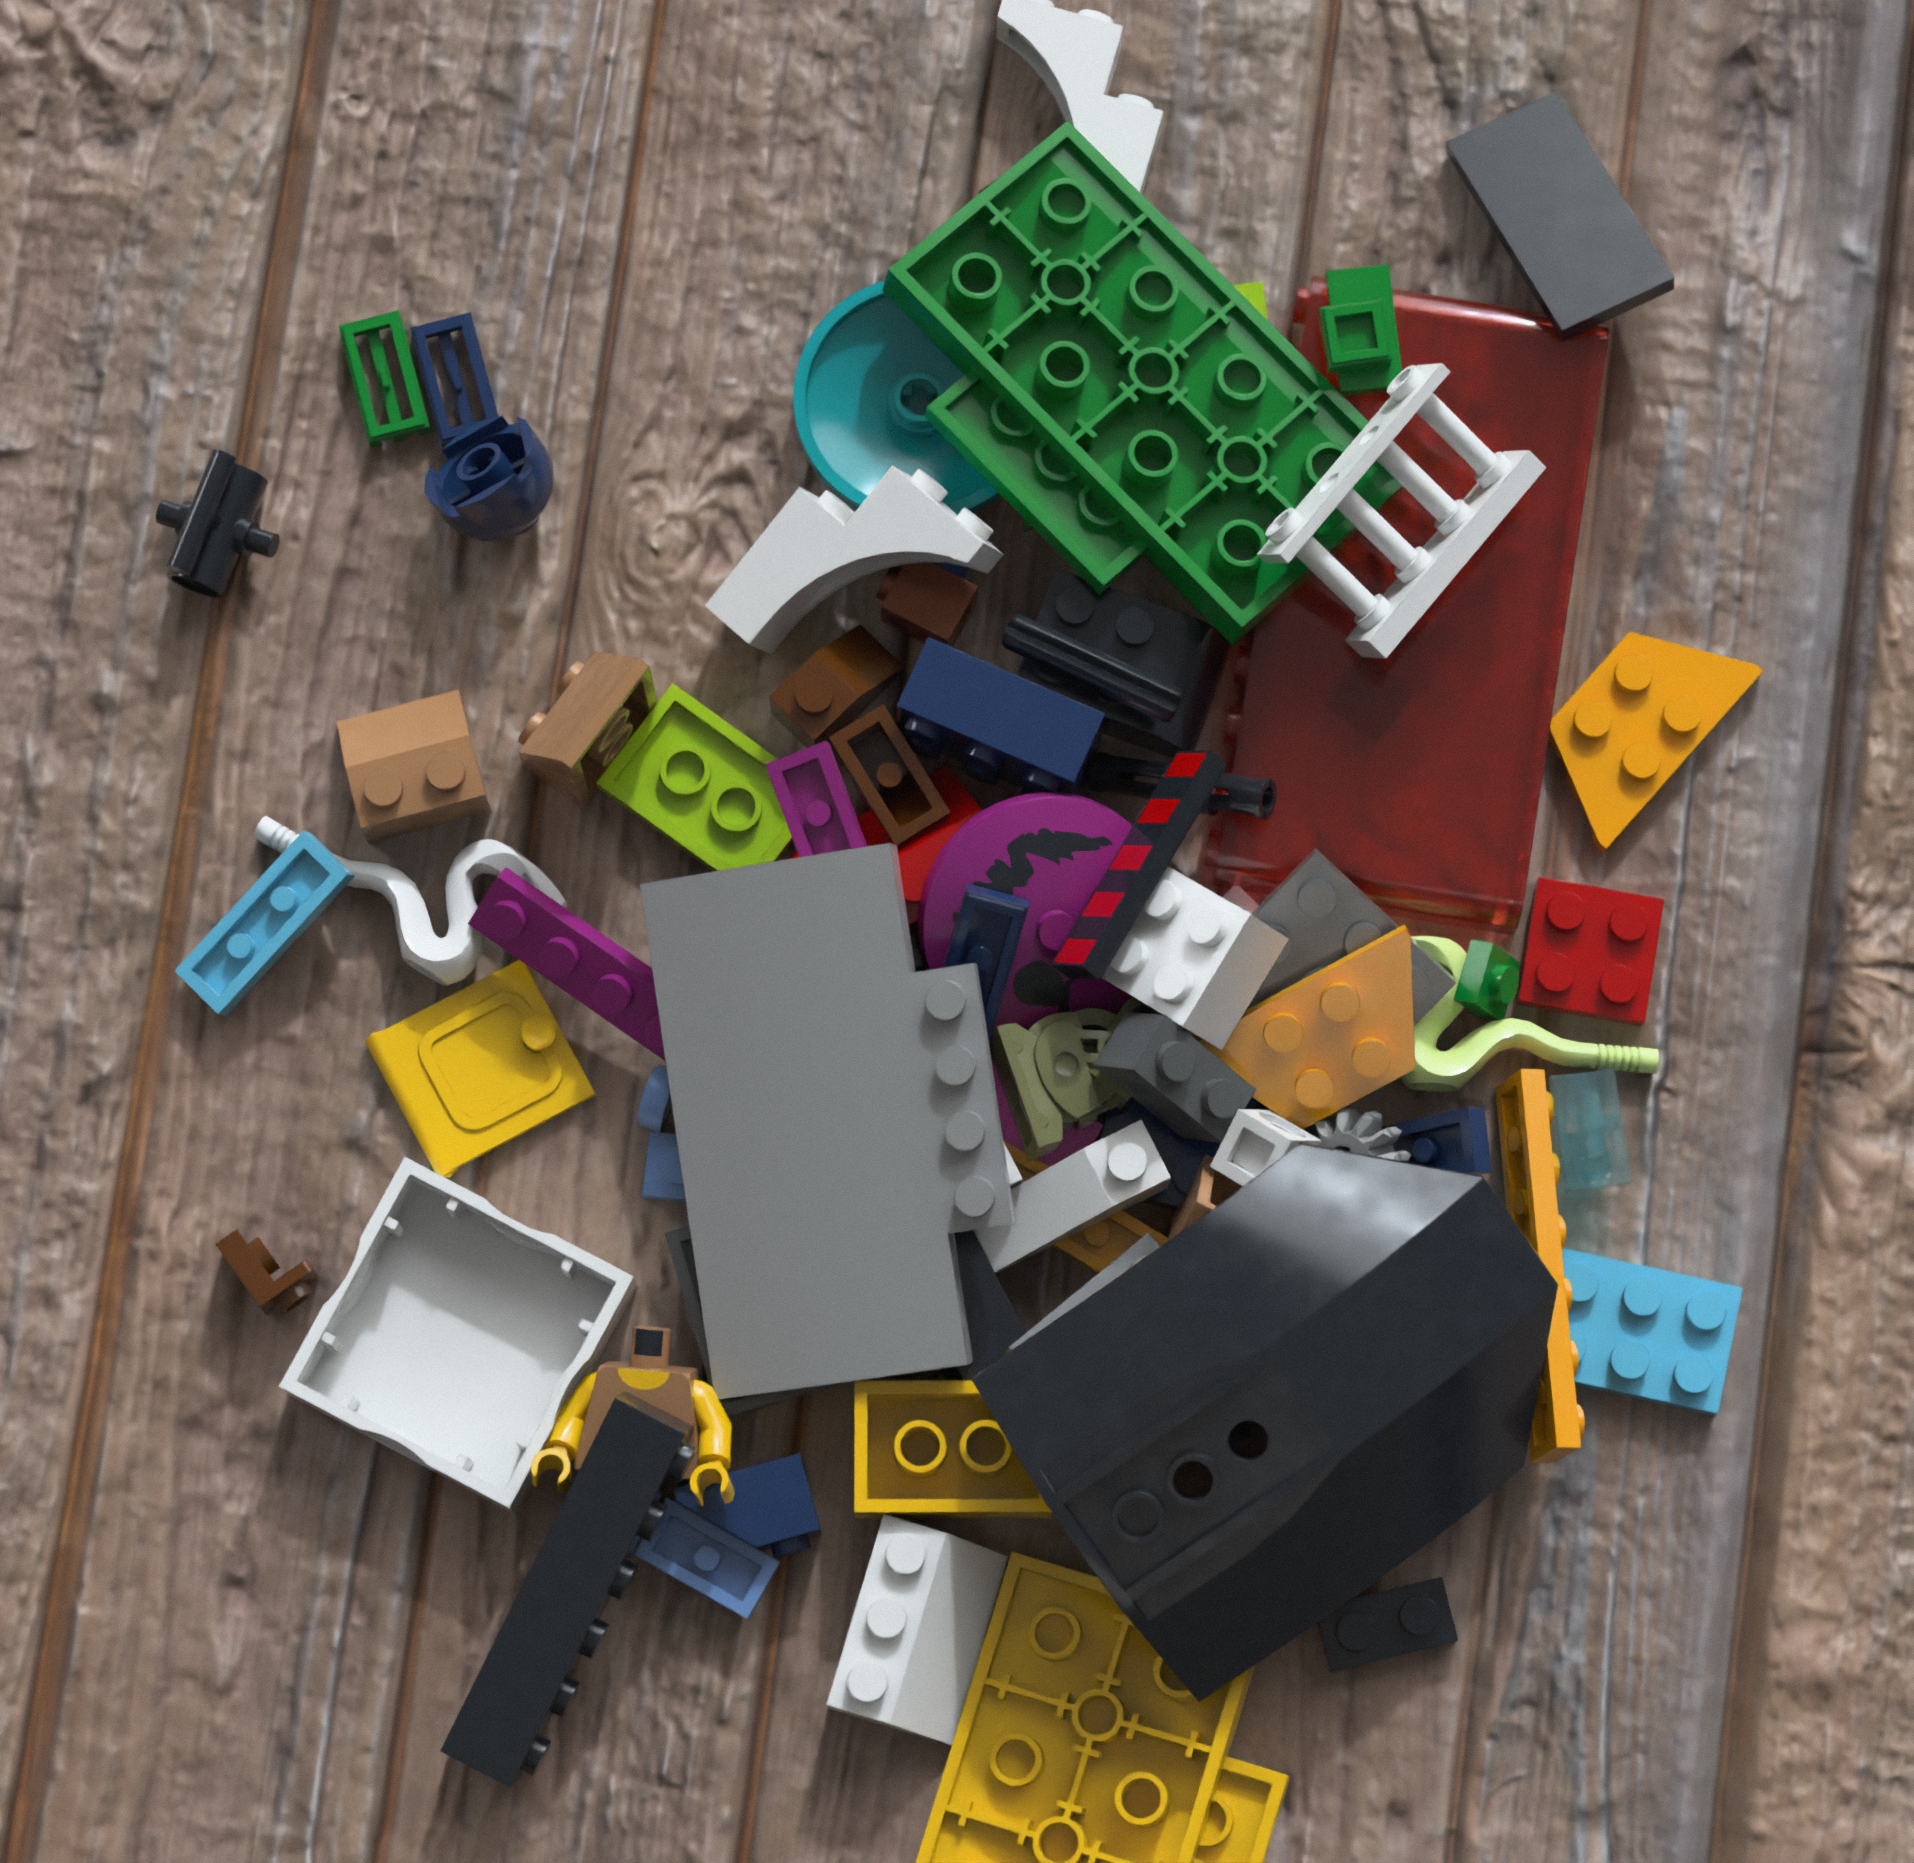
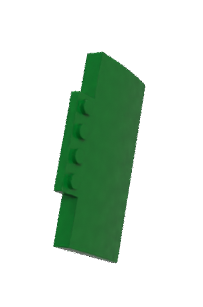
M1066 121L888 269L882 291L965 374L927 406L924 417L1099 595L1145 556L1233 646L1313 574L1296 556L1289 563H1265L1257 553L1269 540L1265 534L1270 524L1286 509H1296L1369 421L1069 121ZM1376 460L1354 485L1353 489L1379 513L1404 487ZM1335 508L1312 536L1333 556L1359 530Z

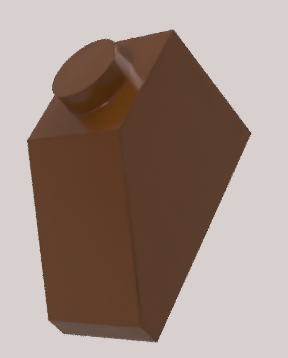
M860 624L814 652L769 696L771 714L806 748L824 741L830 744L829 737L851 724L905 671V667Z
M884 704L829 737L831 746L895 845L899 846L951 814Z

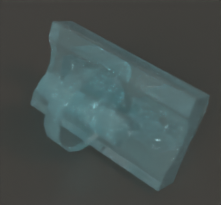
M1614 1068L1550 1076L1548 1081L1550 1094L1554 1102V1121L1565 1193L1629 1185L1632 1181Z

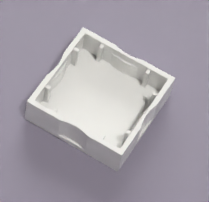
M404 1157L360 1237L357 1253L347 1276L336 1292L322 1306L279 1387L295 1399L503 1509L516 1514L532 1484L531 1464L533 1458L540 1451L546 1449L547 1439L555 1427L563 1403L583 1376L592 1373L638 1285L634 1276L554 1234L531 1229L511 1219L492 1206L485 1198Z

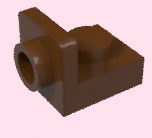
M236 1229L216 1243L218 1249L265 1315H268L276 1308L280 1314L288 1313L313 1294L309 1285L319 1277L307 1260L302 1261L273 1281L270 1275L279 1270L280 1267L259 1237L247 1244Z

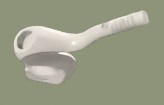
M265 816L258 823L253 836L267 846H272L274 850L283 853L299 834L292 830L289 831L287 827ZM492 839L479 840L462 849L455 857L448 871L445 894L449 928L446 936L439 938L433 932L425 902L416 884L402 871L383 863L352 861L333 854L355 875L347 886L375 890L383 894L392 905L402 959L419 973L444 986L464 980L474 970L483 951L484 935L468 925V922L478 908L473 895V880L478 875L486 873L497 877L507 867L564 908L567 907V902L553 882L526 857L499 841Z

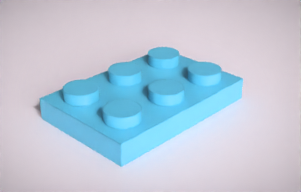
M1563 1248L1564 1277L1569 1280L1572 1287V1305L1568 1313L1570 1338L1576 1344L1579 1357L1578 1369L1574 1377L1575 1385L1707 1415H1717L1743 1287Z

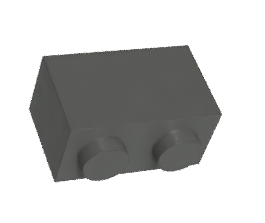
M1126 1012L1093 1064L1094 1067L1185 1139L1222 1143L1238 1109H1245L1256 1091L1253 1086L1167 1015Z

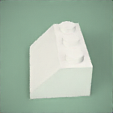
M883 1514L826 1704L827 1708L952 1746L1009 1556L954 1535Z

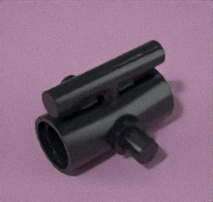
M214 449L211 453L193 501H186L183 505L167 500L161 501L156 511V522L174 528L178 536L167 564L169 568L167 577L190 591L220 599L224 596L239 555L248 557L252 553L272 558L278 550L280 538L276 533L260 529L259 523L254 520L268 485L267 479L259 473L235 463L237 459L231 454Z

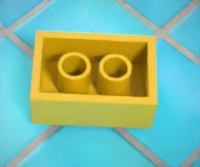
M972 1380L854 1381L855 1519H882L883 1514L895 1518H1051L1052 1511L1043 1500Z

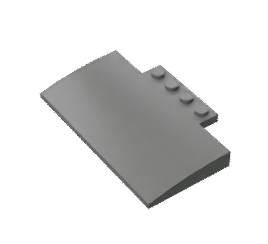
M886 843L640 884L712 1384L718 1399L885 1377L972 1363L973 1357L954 1233L1016 1224L978 967L976 963L915 972L897 845Z

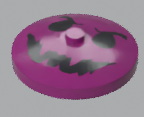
M1061 792L1024 794L1006 799L979 812L951 836L935 858L927 874L921 892L917 924L919 945L926 970L942 968L967 883L1029 900V909L993 1031L997 1026L1017 1023L1029 1031L1037 1021L1046 1016L1061 1012H1076L1086 1008L1104 1009L1117 1015L1124 1003L1133 998V996L1103 978L1066 977L1055 969L1051 963L1133 825L1101 803L1075 794ZM1096 1027L1083 1028V1030H1102Z

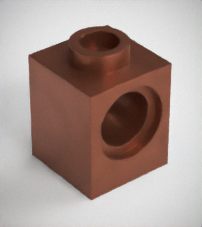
M934 563L904 564L902 568L898 566L891 567L886 573L876 595L877 599L883 601L881 605V621L924 644L927 638L930 637L953 647L978 602V586Z

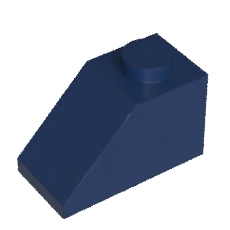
M800 1453L728 1473L735 1492L734 1499L728 1504L724 1503L721 1496V1484L715 1483L706 1487L702 1496L704 1500L703 1506L696 1502L690 1484L673 1488L679 1505L760 1551L771 1548L774 1559L811 1549L812 1546L809 1538L821 1534Z

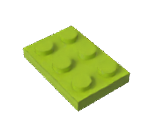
M673 683L596 782L599 790L713 872L779 861L793 843V838L765 765L778 758Z

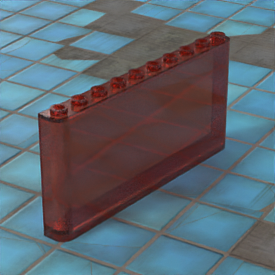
M1312 275L1310 287H1297L1292 323L1302 324L1303 330L1300 347H1294L1338 390L1337 374H1328L1318 317L1319 307L1328 306L1325 277ZM1392 288L1402 371L1410 365L1443 363L1451 372L1433 393L1494 454L1497 452L1503 453L1504 451L1530 450L1547 468L1387 658L1362 657L1345 641L1357 626L1354 622L1356 614L1314 573L1254 627L1252 646L1239 645L1233 682L1245 684L1242 708L1229 707L1224 743L1235 745L1232 769L1225 768V772L1250 778L1274 780L1277 788L1276 804L1272 815L1266 820L1251 815L1225 812L1222 830L1213 828L1209 830L1204 866L1216 868L1213 886L1231 889L1233 886H1240L1246 892L1270 895L1316 848L1387 915L1514 936L1519 926L1526 891L1610 325L1603 322L1562 342L1543 312ZM1388 393L1345 398L1370 421L1391 396ZM1417 413L1393 439L1454 501L1457 499L1463 500L1477 484V481L1474 479L1476 471ZM1405 488L1379 512L1413 548L1419 546L1423 548L1437 531L1434 527L1436 519ZM1360 531L1333 555L1373 596L1377 594L1383 595L1397 579V576L1394 574L1396 566ZM1217 788L1215 794L1229 795L1230 793L1229 790Z

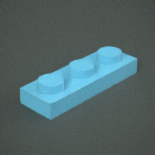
M303 830L174 971L218 1015L227 1016L355 875L312 833Z

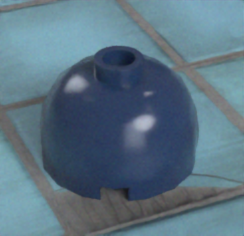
M497 416L474 424L453 438L442 449L448 460L441 466L438 474L430 466L425 477L424 492L444 521L455 531L481 541H491L523 534L537 523L539 516L543 513L553 493V462L546 448L525 419L517 417L518 424H508L503 416Z

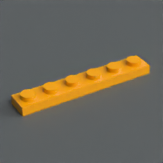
M1519 1069L1495 1087L1506 1210L1558 1283L1528 1443L1530 1463H1555L1581 1448L1585 1418L1581 1406L1577 1404L1574 1377L1577 1373L1579 1357L1576 1344L1570 1338L1568 1318L1572 1305V1287L1569 1280L1564 1277L1562 1250L1566 1242V1225L1563 1217L1558 1215L1556 1188L1560 1178V1164L1557 1155L1552 1153L1550 1126L1554 1116V1102L1550 1092L1546 1091L1544 1070Z

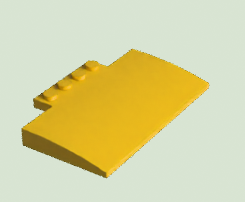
M1012 1551L915 1863H1265L1290 1776L1228 1757L1255 1665L1201 1702H1198L1123 1613L1098 1577Z

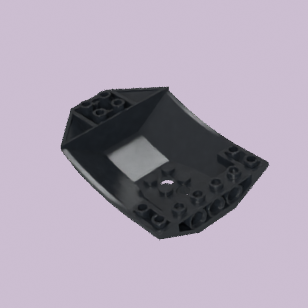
M1299 1142V1145L1190 1226L1077 1306L974 1375L971 1380L1043 1500L1119 1608L1197 1701L1201 1702L1311 1628L1416 1553L1474 1509L1525 1465L1558 1283L1482 1175ZM1254 1421L1266 1430L1268 1445L1260 1455L1245 1458L1237 1455L1231 1449L1228 1437L1232 1428L1240 1422ZM1188 1461H1198L1206 1465L1213 1476V1482L1209 1489L1199 1495H1189L1182 1492L1176 1486L1173 1478L1174 1472L1181 1464Z

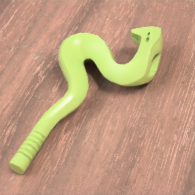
M1410 936L1455 978L1456 984L1414 1026L1415 1069L1400 1077L1407 1088L1426 1092H1451L1459 1090L1493 1056L1500 1051L1510 1048L1525 1049L1543 1059L1562 1066L1602 1070L1604 1068L1605 1070L1612 1069L1614 1071H1619L1620 1069V1071L1628 1070V1072L1636 1071L1638 1073L1656 1074L1659 1061L1658 1049L1640 1047L1637 1049L1636 1047L1629 1048L1628 1046H1622L1621 1048V1046L1616 1045L1613 1047V1045L1605 1046L1604 1044L1597 1045L1562 1039L1530 1021L1514 1018L1490 1021L1473 1030L1449 1050L1439 1051L1436 1047L1437 1039L1464 1008L1454 1000V996L1467 953L1456 942L1447 938Z

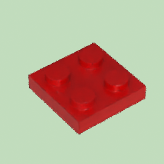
M1538 877L1535 883L1516 1005L1642 1027L1646 1019L1664 899Z

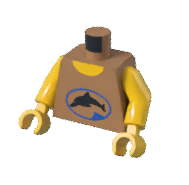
M633 1326L630 1362L607 1361L599 1366L597 1372L583 1376L563 1403L555 1427L547 1439L546 1449L536 1454L532 1460L531 1475L534 1487L538 1486L539 1477L545 1470L556 1469L561 1472L557 1483L558 1493L568 1491L571 1486V1465L569 1461L575 1459V1469H580L615 1397L626 1391L695 1426L688 1444L696 1447L697 1450L682 1479H690V1487L696 1502L703 1506L704 1500L702 1496L704 1490L709 1485L715 1483L721 1484V1496L725 1504L730 1503L734 1499V1488L727 1473V1470L730 1468L731 1421L713 1387L700 1381V1374L697 1368L669 1366L671 1329L654 1326Z

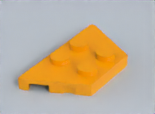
M1629 631L1548 722L1545 731L1556 756L1563 762L1567 772V782L1575 800L1579 801L1593 832L1592 840L1599 851L1604 853L1754 684L1763 672L1759 666Z
M1406 925L1398 927L1247 1009L1222 1050L1199 1036L1195 1037V1039L1256 1089L1252 1096L1254 1099L1302 1130L1415 1069L1411 937Z

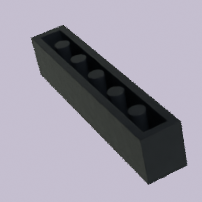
M626 1391L615 1397L440 1750L441 1752L508 1787L514 1785L524 1772L531 1776L536 1774L552 1742L542 1736L552 1715L555 1714L563 1718L579 1689L580 1682L574 1680L571 1676L582 1655L592 1659L596 1654L610 1625L600 1618L611 1596L620 1601L622 1600L637 1572L639 1565L629 1561L640 1538L650 1542L657 1532L668 1508L658 1501L669 1479L680 1483L692 1462L697 1448L688 1444V1440L695 1426Z

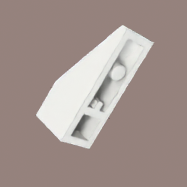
M1139 1120L1077 1151L1012 1188L1011 1196L1016 1224L972 1231L996 1274L1166 1190L1171 1176L1143 1121Z

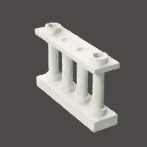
M1443 363L1410 365L1393 379L1387 388V393L1391 397L1296 509H1286L1270 524L1265 534L1269 540L1257 553L1265 563H1289L1296 556L1356 614L1354 622L1357 626L1345 641L1362 657L1387 658L1547 468L1530 450L1504 451L1503 453L1497 452L1494 454L1433 393L1451 372ZM1415 413L1476 471L1474 479L1477 481V484L1463 500L1457 499L1454 501L1393 441ZM1376 460L1436 519L1434 527L1437 531L1423 548L1421 546L1413 548L1353 489L1354 485ZM1335 508L1396 566L1394 574L1397 576V579L1383 595L1377 594L1373 596L1312 536Z

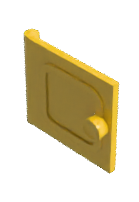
M520 960L385 1030L371 1033L364 1040L434 1172L445 1178L452 1177L459 1170L458 1168L596 1096L528 968ZM524 1044H525L529 1049H531V1050H533V1051H539L540 1053H534V1052L528 1050V1049L524 1046Z

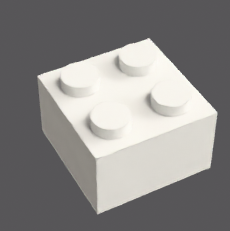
M1168 866L1102 978L1159 1013L1167 1015L1177 1024L1222 1050L1289 939L1252 914Z

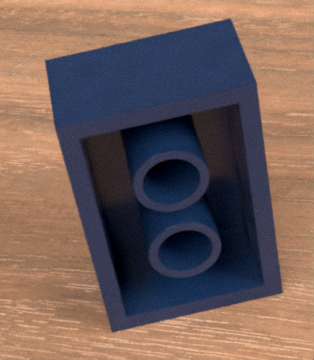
M930 637L925 642L897 704V726L913 752L933 760H938L940 754L946 755L964 763L962 771L972 778L990 785H996L998 780L1001 779L1022 788L1020 795L1038 792H1061L1077 795L1088 772L1090 761L1101 743L1105 713Z

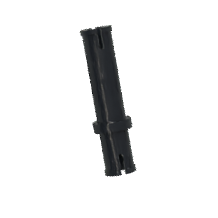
M1096 752L1088 768V785L1090 790L1101 793L1104 791L1149 800L1158 784L1135 781V776L1161 779L1169 764ZM1224 770L1214 788L1229 790V795L1211 793L1199 814L1214 816L1219 811L1251 815L1266 820L1272 815L1276 804L1277 788L1275 781L1267 778L1257 779L1229 774Z

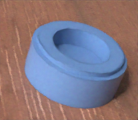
M658 1065L653 1068L646 1084L638 1110L637 1122H639V1126L662 1132L669 1118L672 1102L666 1066Z

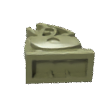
M1134 997L1124 1003L1117 1015L1104 1009L1086 1008L1076 1012H1061L1046 1016L1037 1021L1029 1031L1017 1023L1005 1024L995 1028L989 1041L990 1053L1028 1162L1053 1153L1063 1140V1131H1069L1073 1128L1076 1131L1091 1126L1098 1119V1115L1115 1107L1121 1110L1132 1097L1094 1067L1093 1064L1126 1012L1135 1013L1141 1005L1140 1001ZM1096 1027L1102 1030H1083V1028Z

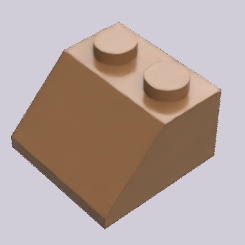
M459 689L336 722L344 765L361 830L369 844L491 811Z

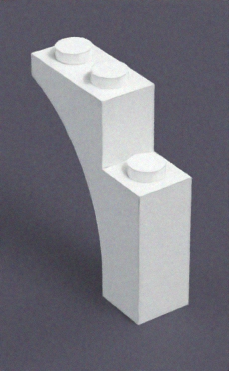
M1002 0L997 15L996 38L1016 51L1031 65L1055 98L1065 122L1069 121L1143 195L1160 137L1164 111L1153 108L1154 106L1150 101L1132 94H1120L1118 98L1107 96L1122 47L1124 26L1114 24L1113 19L1104 13L1088 9L1074 13L1054 7L1053 2L1050 0Z
M891 466L855 512L828 490H825L818 497L799 487L705 606L749 645L772 654L788 633L817 604L841 587L863 576L899 565L924 562L948 563L988 574L1004 554L987 540L994 531L985 522L965 507L957 515L942 502L948 491L928 474L918 469L913 476H910Z

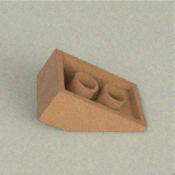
M594 652L585 665L577 661L569 668L558 684L556 692L561 697L548 714L545 715L541 711L537 712L526 724L518 738V742L523 745L518 751L522 765L583 810L599 790L596 782L657 704L650 665L640 658Z

